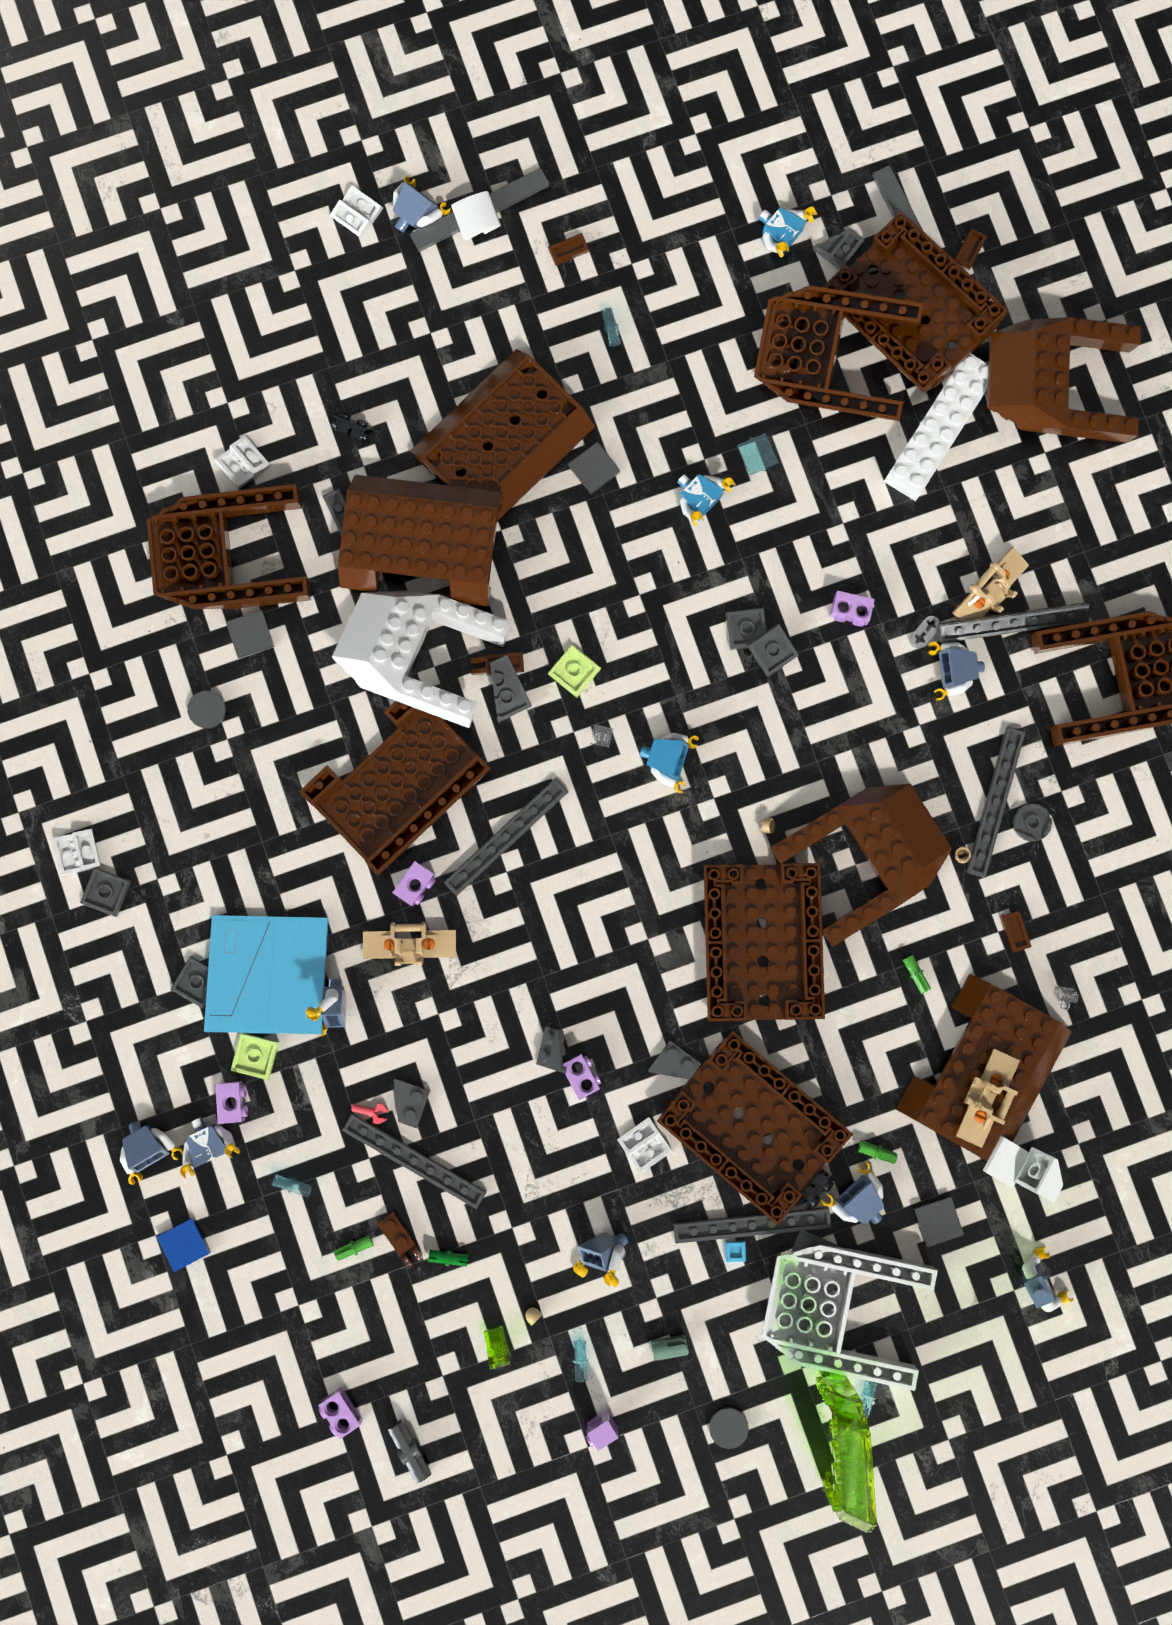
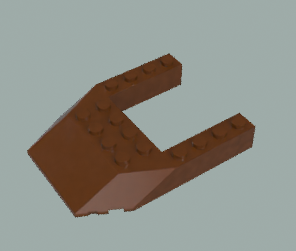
M810 285L768 299L754 377L790 403L900 422L904 406L903 401L830 389L844 317L846 313L921 325L925 305L919 302Z
M1064 317L1029 319L993 332L989 340L987 408L999 413L1005 420L1009 419L1017 424L1016 427L1024 431L1123 443L1131 441L1138 436L1139 418L1068 409L1070 345L1129 353L1140 345L1141 326Z
M290 484L186 496L178 499L172 506L164 508L159 514L148 518L146 521L153 594L192 609H241L310 601V582L306 576L234 585L227 517L302 509L298 486Z
M1147 611L1037 631L1030 636L1034 654L1108 641L1124 713L1055 725L1050 728L1054 747L1172 724V617H1164Z
M911 783L867 787L769 848L777 862L781 864L843 825L851 833L886 890L822 929L823 935L832 947L930 886L952 850V847Z

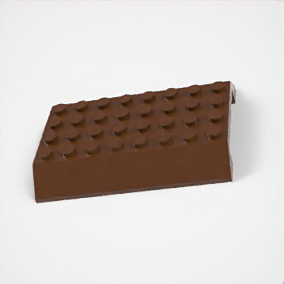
M354 475L347 490L338 560L340 588L378 592L380 573L378 572L447 580L450 581L451 599L465 604L489 606L491 594L489 580L498 512L502 511L504 492Z
M395 701L384 711L398 729L344 780L326 765L299 791L356 850L377 875H380L491 770L441 717Z
M969 974L951 1006L952 1009L971 1018L936 1084L932 1085L914 1075L896 1110L981 1159L988 1161L1001 1136L1011 1142L1014 1141L1072 1031L1059 1021L997 986ZM993 1049H996L1020 1060L1009 1085V1088L1017 1091L1018 1094L1014 1096L1004 1119L1006 1121L1005 1124L1002 1125L994 1121L981 1148L957 1137L956 1134L967 1111L968 1104L964 1103L971 1084L975 1077L980 1078ZM1002 1090L1000 1094L996 1095L991 1107L993 1109V1116H997L1007 1091Z

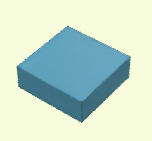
M745 1240L725 1241L726 1262H746Z

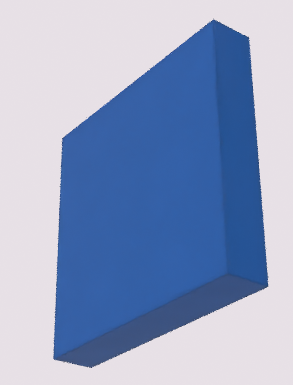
M194 1217L157 1236L174 1272L211 1253Z

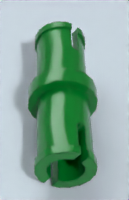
M429 1249L428 1262L443 1263L445 1266L451 1264L467 1267L469 1254L453 1253L451 1250L445 1252Z

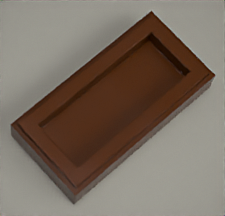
M971 228L954 260L960 266L970 270L988 236Z
M580 233L549 246L548 251L556 266L588 253L589 248L583 234Z
M1020 911L1000 916L1011 952L1015 953L1031 948L1032 946Z

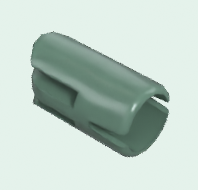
M685 1335L651 1341L655 1361L689 1354Z

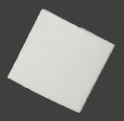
M351 185L343 200L339 199L330 216L361 237L378 217L383 207Z
M488 191L466 197L451 205L462 237L466 241L481 232L487 234L501 226Z
M246 436L231 444L229 450L215 458V463L238 489L252 481L269 465V462Z
M92 829L52 838L61 876L100 866Z
M649 1117L617 1139L640 1174L673 1152Z
M1001 1136L983 1171L1013 1188L1016 1183L1014 1180L1029 1152Z

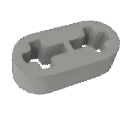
M935 616L926 617L911 635L910 644L916 649L923 648L938 631L939 619ZM933 621L935 629L932 627L929 631H926L927 622ZM923 633L925 635L922 638L923 643H916V637H919Z

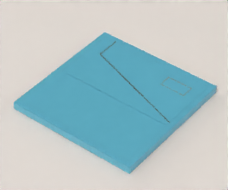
M212 915L204 1032L322 1035L323 1019L321 1014L317 1021H312L307 1018L305 1012L309 1007L317 1009V1005L322 1001L326 974L328 918Z

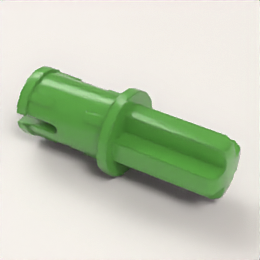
M914 955L902 960L911 975L910 978H913L920 993L929 991L931 987L923 974L924 970L920 969Z
M861 1140L858 1146L859 1153L872 1156L874 1160L880 1159L891 1164H895L898 1154L881 1148V1145L876 1146Z
M370 1235L356 1241L351 1240L349 1244L334 1250L335 1258L340 1261L351 1255H358V1252L373 1247V1240Z

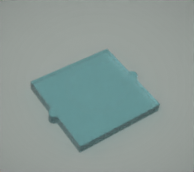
M766 433L755 438L750 437L748 441L737 445L749 475L759 471H766V468L779 463Z

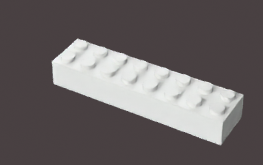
M970 354L956 367L884 480L885 483L914 501L918 499L988 389L989 364Z

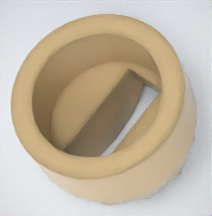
M765 818L759 823L762 824L760 830L763 833H773L775 829L774 819Z
M960 847L955 852V859L959 863H966L971 857V852L966 847ZM965 853L967 854V856H965V857H963V858H961V859L959 858L960 856L964 855Z
M530 1308L526 1312V1320L530 1325H533L543 1314L536 1308Z

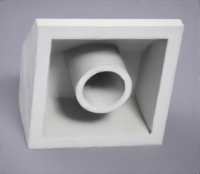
M1031 1147L1014 1182L1055 1203L1063 1187L1058 1159Z

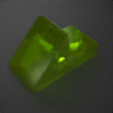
M503 1326L484 1331L490 1369L510 1365V1350Z

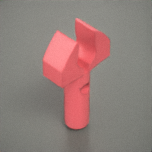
M377 1103V1106L374 1108L353 1104L351 1108L352 1112L371 1116L375 1124H380L387 1120V1118H380L375 1112H389L387 1107L381 1103Z

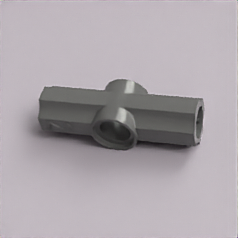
M404 1420L397 1421L388 1428L389 1434L397 1447V1453L401 1462L407 1465L414 1481L421 1483L431 1476V1471L422 1456L423 1452L417 1439H413Z

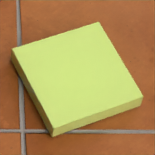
M571 644L548 672V675L577 698L601 668Z
M241 1033L230 1071L269 1080L279 1042Z

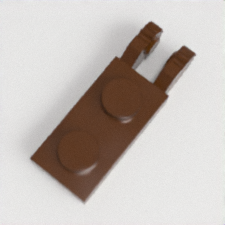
M523 652L470 658V663L472 664L485 662L486 668L471 670V675H491L490 662L506 654L516 673L524 672Z
M394 1211L377 1223L397 1254L402 1257L409 1268L414 1266L411 1258L406 1253L410 1248L419 1261L424 1258L417 1248L416 1242Z

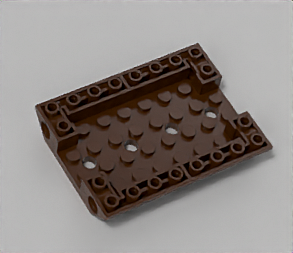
M900 211L873 237L874 244L850 268L844 265L823 288L894 298L896 292H902L904 297L900 300L924 303L922 317L927 316L931 319L928 324L921 323V325L846 313L844 317L924 393L939 385L984 342L1000 324L1008 309ZM875 267L878 269V272L875 275H870L868 270ZM954 341L957 343V347L949 349L946 346L947 343Z
M516 349L410 450V453L435 478L439 477L448 486L504 492L502 511L498 512V522L595 428V425L582 406L530 355ZM539 391H545L547 393V397L544 399H539L537 397V393ZM512 417H519L521 421L519 424L513 425L510 423V419ZM487 442L494 445L490 451L483 449V445ZM460 468L467 471L463 477L456 475V471Z
M820 863L704 865L708 1021L825 1019ZM757 879L765 881L766 886L763 890L756 888L755 882ZM759 917L766 919L767 925L765 928L757 926L756 921ZM760 956H765L768 959V964L765 967H760L757 963ZM764 994L769 997V1003L766 1006L760 1005L758 1001L759 997Z
M734 1031L718 1044L691 1079L686 1082L657 1120L660 1125L776 1225H779L803 1196L801 1192L825 1163L829 1164L853 1135L851 1131ZM706 1082H711L714 1085V1089L710 1093H706L703 1090V1085ZM737 1107L743 1109L744 1114L741 1118L733 1116V1110ZM766 1133L773 1135V1141L770 1144L763 1142V1136ZM796 1159L803 1161V1167L799 1170L793 1168V1161Z

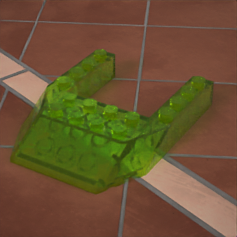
M818 1370L819 1377L815 1378L816 1388L819 1389V1394H822V1400H825V1405H828L832 1412V1419H829V1430L833 1436V1441H830L831 1454H834L835 1462L831 1463L832 1471L825 1472V1479H822L823 1491L826 1493L829 1505L832 1506V1511L836 1512L839 1520L866 1533H870L877 1526L871 1433L866 1415H863V1403L847 1376Z

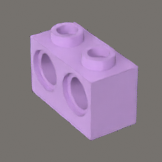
M837 591L834 595L830 617H834V620L838 622L851 621L856 626L867 625L871 618L875 599ZM838 604H844L847 607V611H840ZM857 608H862L865 611V615H858Z
M581 1053L563 1063V1066L567 1067L565 1074L579 1100L600 1089L599 1084H601L597 1073L592 1074L589 1068L592 1064L587 1055L583 1057ZM574 1062L582 1063L583 1070L581 1072L573 1071L572 1064ZM584 1079L592 1081V1087L588 1090L583 1089L581 1086V1082Z
M342 1387L322 1399L318 1405L321 1416L324 1419L327 1418L330 1423L331 1432L335 1436L337 1435L339 1439L358 1428L363 1421ZM329 1402H336L338 1409L330 1408ZM340 1419L348 1420L349 1425H341Z

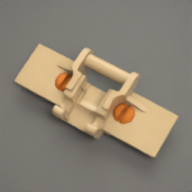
M1011 547L998 563L992 562L990 568L982 577L970 586V594L953 611L958 620L983 617L989 610L1001 613L1004 608L999 605L1007 597L1014 598L1018 594L1009 588L1029 565L1014 547ZM993 576V579L984 587L983 590H981V588L986 584V582Z
M391 922L390 931L363 932V959L396 958L395 966H401L402 964L423 965L424 958L456 957V930H427L426 922H422V924H395V922ZM422 931L421 938L397 939V932Z
M993 1049L982 1076L974 1078L964 1103L968 1104L967 1111L956 1134L957 1137L982 1148L993 1122L1005 1124L1006 1121L1004 1119L1014 1096L1018 1094L1017 1091L1009 1088V1085L1020 1060ZM1002 1090L1007 1091L997 1116H993V1109L991 1107L996 1095L1000 1094Z

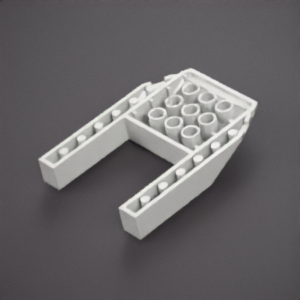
M406 590L361 593L332 658L343 667V670L348 675H351L361 688L469 728L476 713L477 702L408 677L432 621L501 647L504 646L510 632L511 621L438 594Z
M817 1245L777 1256L761 1335L765 1340L774 1345L796 1365L915 1391L919 1373L915 1365L841 1349L855 1274L934 1290L937 1270L933 1266L855 1249Z

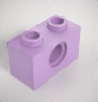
M414 861L392 893L413 907L415 904L419 905L424 898L422 894L425 889H430L436 881L433 879L435 875ZM412 881H420L421 886L418 890H412Z
M243 1081L215 1084L218 1124L245 1121V1117L248 1116V1107L244 1105V1097L247 1095L246 1086L243 1085ZM230 1097L236 1099L237 1104L235 1107L229 1105L228 1100Z
M608 1410L587 1422V1441L591 1447L595 1446L597 1451L618 1439V1426Z

